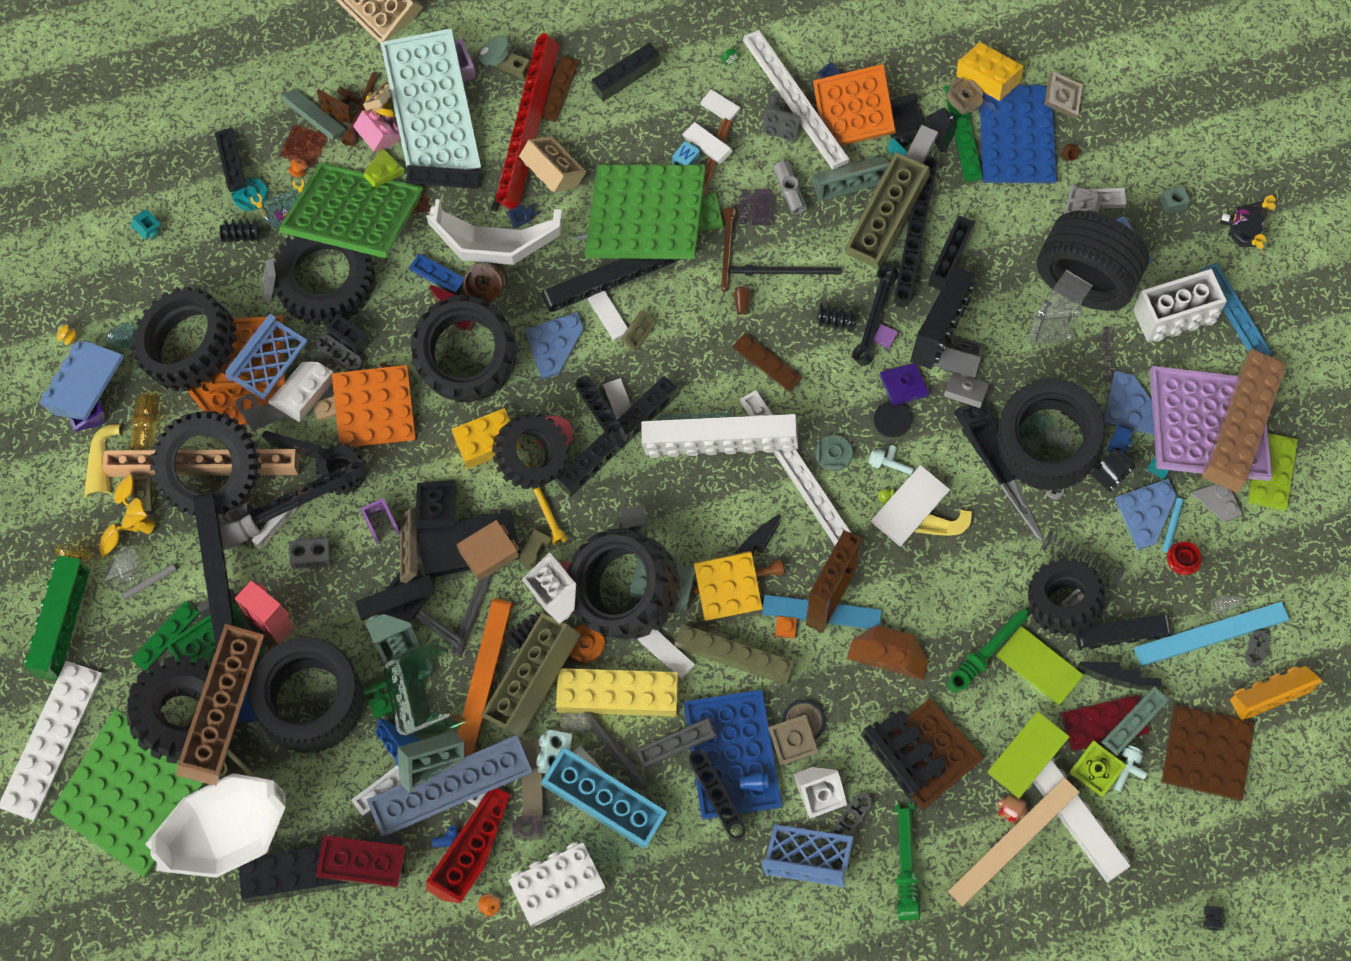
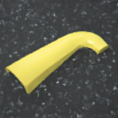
M120 424L103 426L95 433L92 439L85 484V498L88 494L95 492L111 494L109 477L103 470L104 451H106V440L108 437L115 434L120 435Z
M959 510L960 516L955 521H948L929 514L914 532L946 536L961 534L969 527L972 512Z

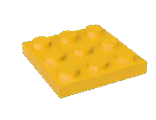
M751 551L693 563L705 621L762 609Z

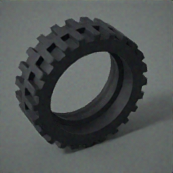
M184 287L183 291L176 288L173 289L171 294L167 292L162 294L160 300H153L151 302L153 305L149 309L145 308L142 312L144 316L142 319L137 320L138 328L133 330L132 336L135 337V341H131V347L135 350L132 352V355L137 360L136 364L164 388H171L173 391H179L180 388L183 391H190L192 386L197 389L202 387L201 383L204 381L207 383L212 381L211 377L214 374L219 375L222 372L220 368L223 364L227 365L229 363L228 356L233 354L235 350L232 344L237 342V336L233 334V332L237 331V328L233 323L232 315L228 313L229 311L208 292H203L200 288L196 287L194 290L190 287ZM206 315L207 331L197 350L180 362L163 364L161 358L162 346L171 329L190 316Z

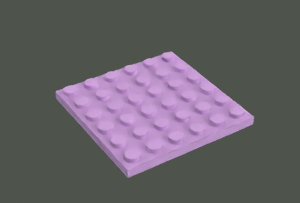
M1157 366L1151 367L1150 381L1157 469L1203 474L1237 376ZM1267 423L1247 479L1270 481L1272 478Z

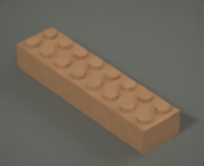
M1251 348L1242 362L1202 478L1236 493L1246 483L1285 371L1286 363Z
M227 624L224 625L177 765V776L217 786L251 681L250 679L262 647L263 634Z

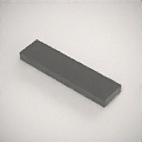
M707 718L640 747L636 751L642 767L645 769L717 738L711 719Z

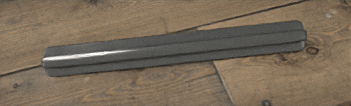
M493 573L477 582L457 634L464 642L459 648L452 646L451 654L456 657L462 655Z
M584 712L582 714L583 719L637 788L640 791L645 790L649 786V782L595 713Z

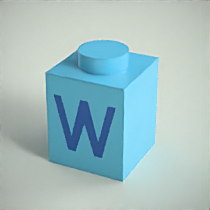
M685 141L672 156V164L695 165L700 159V150L696 145Z

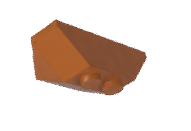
M878 625L853 639L847 656L848 660L924 680L928 660L914 635Z

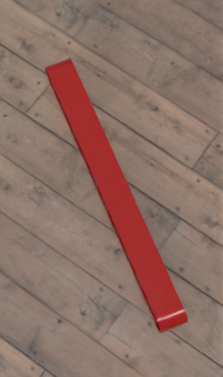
M547 33L540 34L535 42L496 194V201L508 210L518 207L529 167L524 164L519 155L528 140L536 139L559 49V43Z

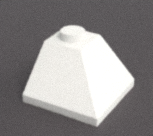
M811 767L794 774L798 791L810 819L847 805L837 770Z

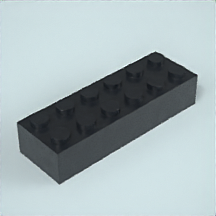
M955 266L953 267L917 334L910 362L931 370L935 363H939L942 356L940 352H945L948 344L947 340H951L953 336V328H957L960 321L959 317L962 318L966 310L964 306H968L972 296H970V292H973L976 284L973 281L974 273Z

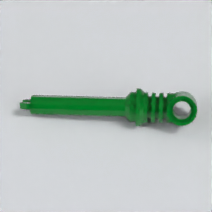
M1029 607L1024 611L1020 609L979 652L967 654V659L946 681V686L950 692L961 693L978 674L987 670V660L1028 618ZM954 678H959L962 686L955 685Z
M911 802L909 803V808L900 809V803L894 808V811H898L900 873L895 879V884L898 885L897 913L899 921L920 920L919 899H917L919 897L917 888L920 884V878L914 872L912 810H915V807Z

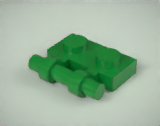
M400 673L394 676L389 675L386 677L387 679L378 683L373 682L369 687L363 689L365 696L370 694L375 696L368 703L376 720L413 704L405 685L397 688L395 684L402 681ZM390 686L392 691L380 695L379 690Z

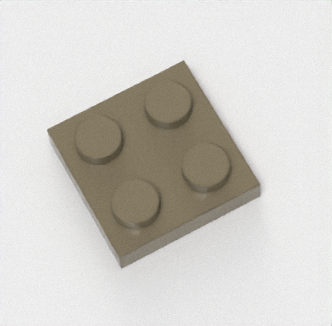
M1054 71L1051 72L1048 78L1044 105L1072 118L1077 117L1083 85Z
M807 714L768 727L781 766L820 753Z

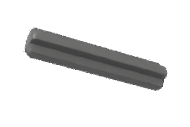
M420 610L416 615L418 621L454 647L459 648L464 641L459 635L424 610Z

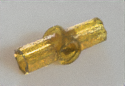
M140 394L136 398L135 414L131 417V450H148L150 432L153 431L151 425L154 423L152 415L154 397L148 394Z

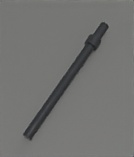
M752 265L730 266V274H745V276H752V274L841 275V267H752Z

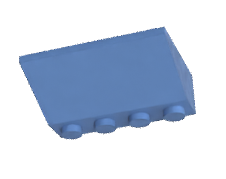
M77 341L72 345L71 352L67 358L61 363L60 370L52 378V383L43 393L39 404L54 415L87 420L124 356L90 342Z

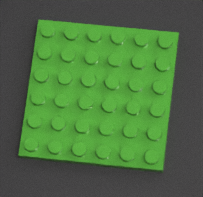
M320 162L279 226L280 233L386 258L422 196L423 187L391 180L374 188L364 178V173Z
M597 165L585 257L695 259L706 172L705 165Z
M114 709L49 813L142 877H147L157 861L152 858L151 850L145 843L184 797L202 789L206 783L177 776V765L180 758H178L177 764L166 762L167 756L165 755L158 760L151 756V749L143 751L138 746V738L134 740L130 733L127 715L118 709Z

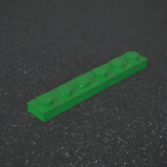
M951 85L944 86L945 96ZM946 97L948 110L953 113L956 119L954 122L956 127L954 138L964 183L980 181L983 177L969 113L961 114Z

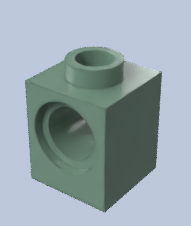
M1182 186L1163 191L1160 201L1167 215L1187 210L1191 198L1190 194Z

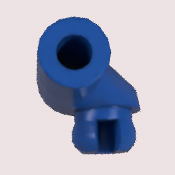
M451 825L448 827L444 837H432V847H450L460 833L458 827Z

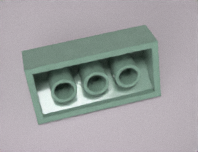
M883 156L871 157L866 161H857L848 166L816 173L813 175L812 184L818 200L823 201L877 186L890 162Z
M385 614L374 615L365 622L385 665L421 649L409 622Z

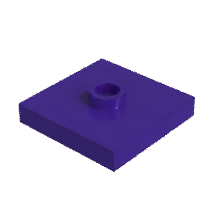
M915 363L882 371L879 374L893 406L928 397L929 395Z

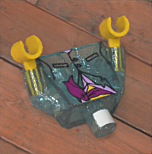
M302 178V186L300 187L296 185L295 180L293 181V185L298 189V192H296V189L263 201V205L260 194H257L259 197V202L257 203L253 201L252 197L250 198L251 203L257 206L256 209L263 222L271 227H277L280 231L279 226L303 190L305 182Z

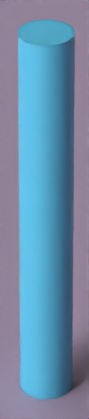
M1176 498L1162 548L1164 552H1168L1172 546L1184 501L1182 498Z

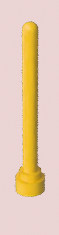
M541 487L533 489L552 531L551 539L553 545H559V540H562V543L566 542L567 536L564 531L558 528Z

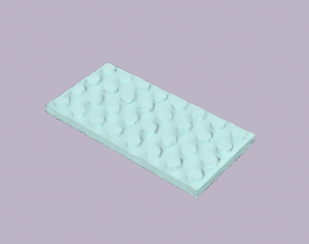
M452 29L380 42L406 166L467 170L481 169Z

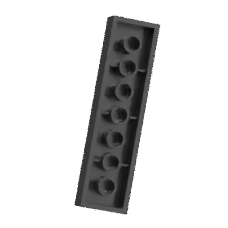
M401 833L360 839L362 841L404 846V838ZM322 846L265 854L238 867L241 900L245 903L365 884L317 878L316 874ZM406 855L404 856L400 879L408 878Z

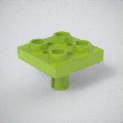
M1093 740L1069 773L1100 797H1103L1127 765Z

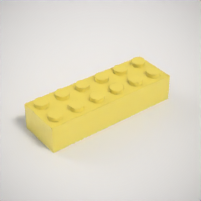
M561 668L558 673L557 713L590 712L595 714L677 717L678 672Z

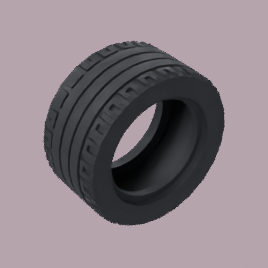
M1078 210L1065 213L1055 221L1036 262L1038 273L1043 281L1059 295L1084 307L1110 311L1123 308L1131 301L1150 258L1144 241L1128 226L1103 214Z
M1055 378L1039 379V381H1033L1031 384L1028 383L1026 386H1022L1019 391L1017 390L1003 408L998 429L1000 457L1012 476L1014 475L1017 480H1021L1023 484L1025 483L1029 487L1033 486V488L1040 490L1047 489V491L1063 490V488H1069L1071 485L1074 486L1077 482H1081L1083 478L1085 479L1098 462L1105 439L1104 416L1095 398H1092V395L1086 389H1082L1080 385L1071 383L1068 380H1058ZM1044 409L1059 410L1070 415L1077 422L1082 432L1083 443L1073 455L1058 461L1043 460L1032 455L1022 444L1019 436L1021 424L1028 416Z
M296 637L276 645L259 660L260 662L256 665V669L253 671L250 679L251 683L249 684L250 706L261 727L277 744L295 752L313 753L316 751L317 753L320 750L325 751L326 748H333L335 744L338 745V742L345 740L344 738L350 735V731L354 730V726H357V721L361 717L360 713L363 711L362 706H364L362 683L349 658L336 645L316 637ZM307 668H318L335 676L338 687L337 696L332 707L322 717L311 722L296 723L286 720L279 715L277 696L282 684L292 674Z

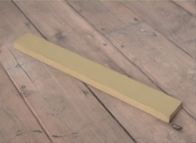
M1064 777L948 893L963 907L1079 794V791Z

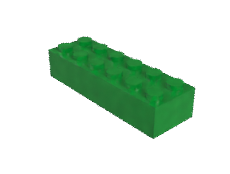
M57 556L56 561L53 562L51 580H48L46 585V597L42 599L40 617H37L35 622V634L30 639V651L24 659L25 668L35 678L57 681L62 670L90 574V570L81 559Z

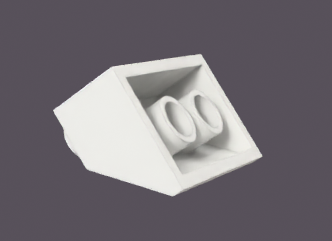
M302 362L285 381V385L279 388L268 403L296 421L301 422L333 384V371L319 362Z

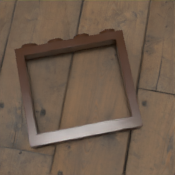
M843 530L810 592L806 626L824 633L856 573L861 537ZM847 569L851 571V573H846L845 570Z

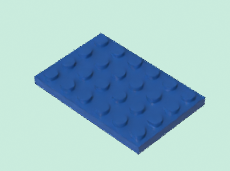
M1017 85L1001 101L983 92V103L980 106L983 183H1056L1053 110L1044 105L1047 85Z
M762 690L684 701L687 727L704 719H711L717 738L691 748V752L700 749L707 754L738 814L782 808ZM701 757L693 759V762L698 765L704 761ZM762 771L769 773L770 789L765 790V792L741 789L740 777H746ZM706 774L702 779L705 782H711L713 777L710 774ZM695 777L702 820L717 818ZM720 792L712 794V798L715 800H720L723 797ZM726 809L721 812V815L723 817L732 816V812Z

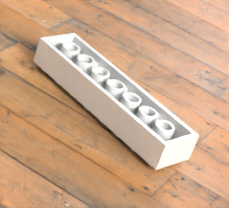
M796 414L641 421L642 446L645 454L651 458H658L660 455L677 457L679 454L697 456L699 453H706L707 455H716L721 452L735 454L736 452L743 451L745 453H755L756 451L771 453L775 450L791 452L794 449H798Z

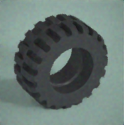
M535 413L519 415L499 430V434L495 436L494 442L496 444L492 446V452H495L496 455L493 456V462L498 463L496 469L498 473L503 472L504 476L502 478L506 481L511 480V485L515 487L521 485L522 489H529L530 487L532 489L539 488L555 480L566 468L564 464L569 459L566 453L570 451L569 445L565 444V441L568 440L566 434L562 435L560 432L563 430L560 425L556 427L554 425L555 421L551 418L546 420V416L543 414L537 416ZM524 434L531 435L542 443L545 450V461L541 467L532 468L520 460L516 451V443L520 436Z
M1061 558L1057 562L1055 560L1050 561L1047 566L1045 564L1039 568L1040 572L1036 571L1033 574L1032 580L1029 581L1028 585L1029 607L1033 619L1036 623H1040L1041 628L1044 630L1049 629L1050 633L1055 635L1058 632L1061 633V636H1067L1070 633H1073L1074 636L1078 635L1079 631L1086 632L1090 630V625L1093 627L1098 623V618L1102 617L1103 609L1105 608L1104 585L1101 576L1097 574L1093 567L1089 568L1088 563L1084 561L1079 563L1078 559L1071 558V561ZM1067 587L1079 589L1085 595L1079 603L1067 607L1055 605L1048 600L1053 592Z

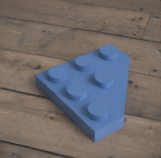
M577 312L524 329L542 380L561 373L564 364L581 336L583 326Z
M1114 371L1104 417L1105 424L1128 427L1134 431L1154 435L1152 400L1134 375Z
M1169 479L1117 496L1114 499L1137 550L1155 545L1158 541L1176 498Z

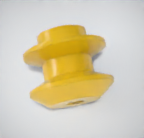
M67 324L60 327L57 332V340H65V345L72 344L77 337L76 329L68 330L69 326Z

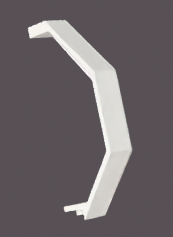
M436 199L435 206H432L430 209V215H426L428 224L461 260L514 265L560 236L563 222L562 210L554 209L553 220L523 230L473 226L442 211L440 199Z
M233 773L218 780L217 786L208 785L184 797L145 843L151 850L152 858L157 861L156 871L217 878L266 854L285 810V793L273 780Z

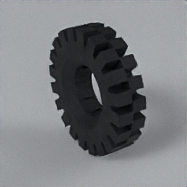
M181 655V662H176L174 656L164 658V665L161 666L156 661L149 665L148 673L143 670L137 676V682L132 683L127 700V724L130 725V733L133 739L138 738V746L143 751L151 749L152 757L160 760L165 755L167 756L166 762L177 764L191 725L177 726L168 722L164 718L165 714L161 712L163 705L166 706L168 700L174 697L189 696L198 701L200 700L210 667L207 666L208 660L198 657L196 663L191 662V656Z

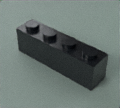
M650 42L593 78L591 80L592 90L602 102L606 101L660 66V54Z
M958 215L930 275L928 286L941 291L953 267H957L973 234L975 221Z

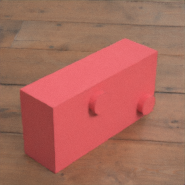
M250 581L236 596L235 600L249 621L279 645L295 628L288 617L290 614L280 603L266 593L268 590L262 584L258 583L256 585Z

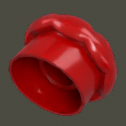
M1178 542L1169 548L1167 563L1175 573L1190 575L1200 568L1202 556L1197 546L1193 543Z

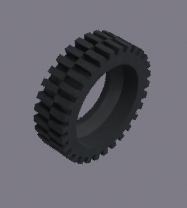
M288 236L285 239L287 245L281 244L278 247L280 253L276 252L274 255L276 260L274 261L276 275L274 288L283 307L287 308L288 313L291 315L294 314L296 319L301 320L303 318L307 324H310V321L313 320L314 325L320 326V321H323L324 325L328 326L330 320H333L337 314L346 320L350 319L348 315L350 312L355 316L358 313V306L361 309L365 307L364 299L369 301L371 298L369 292L374 290L375 270L370 254L294 236L293 240ZM324 249L342 252L349 262V274L342 286L327 294H313L305 291L298 285L295 279V267L305 256Z
M202 411L183 415L179 419L173 420L171 425L166 426L163 429L164 433L159 434L156 438L159 441L154 443L152 449L155 450V453L150 456V460H154V464L150 465V471H155V475L151 477L153 481L157 480L158 485L155 486L157 491L162 490L164 493L161 497L164 500H170L169 505L171 507L177 506V511L181 513L188 512L187 515L190 516L195 515L193 496L205 493L192 491L180 481L176 473L175 459L183 443L192 437L205 435L222 442L228 449L232 460V470L229 479L220 489L214 491L218 515L241 505L244 499L252 494L250 491L255 489L257 485L255 481L260 476V473L257 472L261 468V463H258V458L261 457L260 452H256L257 442L252 441L251 438L254 436L251 432H246L245 429L247 427L244 424L240 425L238 423L239 420L229 418V415L225 413L219 414V412Z

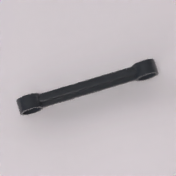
M889 263L883 264L877 271L880 283L861 345H858L852 352V358L860 366H867L874 358V353L870 350L889 286L898 278V271ZM891 271L887 277L883 278L887 272ZM866 352V355L863 358L859 359V356L862 353Z

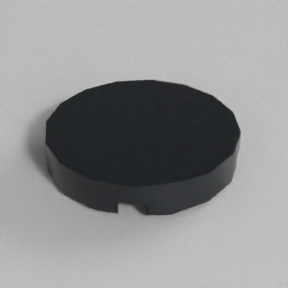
M891 401L879 405L873 417L876 430L885 437L894 438L904 435L910 428L912 420L910 411L905 405L893 406Z

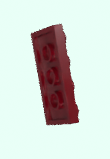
M1138 695L1062 712L1060 715L1065 732L1069 736L1068 741L1071 751L1087 749L1093 740L1102 745L1101 742L1140 702ZM1146 725L1136 735V737L1149 734L1150 731L1148 725Z
M324 835L316 877L399 889L406 847Z

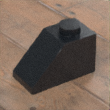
M944 107L925 117L929 128L938 132L935 144L942 153L947 151L956 130L954 125L956 119L953 113L948 112Z

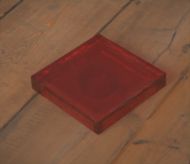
M293 125L280 152V157L289 160L302 159L308 166L314 167L327 140V136Z

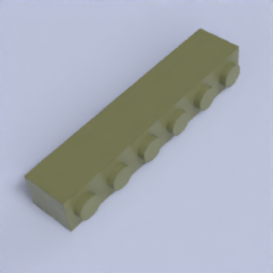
M681 624L675 640V647L677 649L784 685H788L794 667V661Z

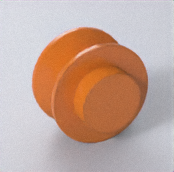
M292 159L290 161L291 166L288 168L291 175L297 178L305 176V169L308 168V164L302 159Z
M490 893L484 894L478 901L479 911L486 916H494L500 910V900Z

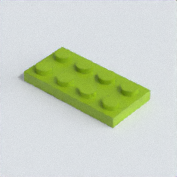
M1268 433L1272 478L1270 481L1251 479L1247 503L1282 511L1287 510L1298 439Z

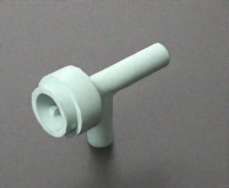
M893 445L889 446L887 457H884L885 451L880 449H873L869 457L868 463L877 469L883 464L909 475L913 471L912 467L893 461L897 449Z
M1131 745L1124 748L1121 756L1126 758L1124 764L1127 766L1118 776L1113 787L1114 790L1121 792L1129 772L1145 779L1147 772L1133 765L1134 762L1141 763L1143 758L1142 750Z

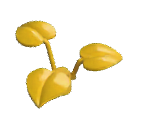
M131 473L116 488L114 500L117 504L123 501L127 506V510L122 519V526L116 527L115 524H111L104 531L100 540V554L102 558L116 546L119 539V531L137 532L139 530L145 534H150L154 529L155 521L147 517L142 501L138 498H135L130 504L127 501L134 487L133 475Z

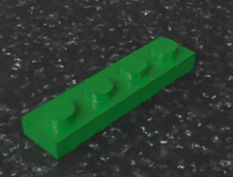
M184 601L135 653L131 660L147 672L149 665L155 663L168 649L166 643L184 632L200 613Z

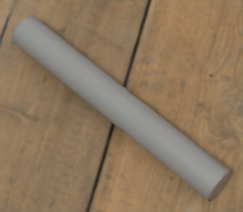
M173 564L167 566L121 593L123 598L127 600L176 571V568Z

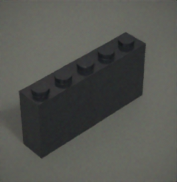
M499 510L495 514H481L473 519L462 518L455 522V526L418 530L417 538L425 576L429 575L431 579L471 570L458 551L456 544L495 520L500 525L504 524L509 533L507 535L510 541L514 539L519 547L512 511ZM520 548L517 550L518 558L515 560L520 559Z

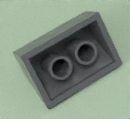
M952 336L951 340H947L948 344L945 352H940L942 356L939 363H935L933 367L942 368L950 373L957 372L966 378H975L985 344Z

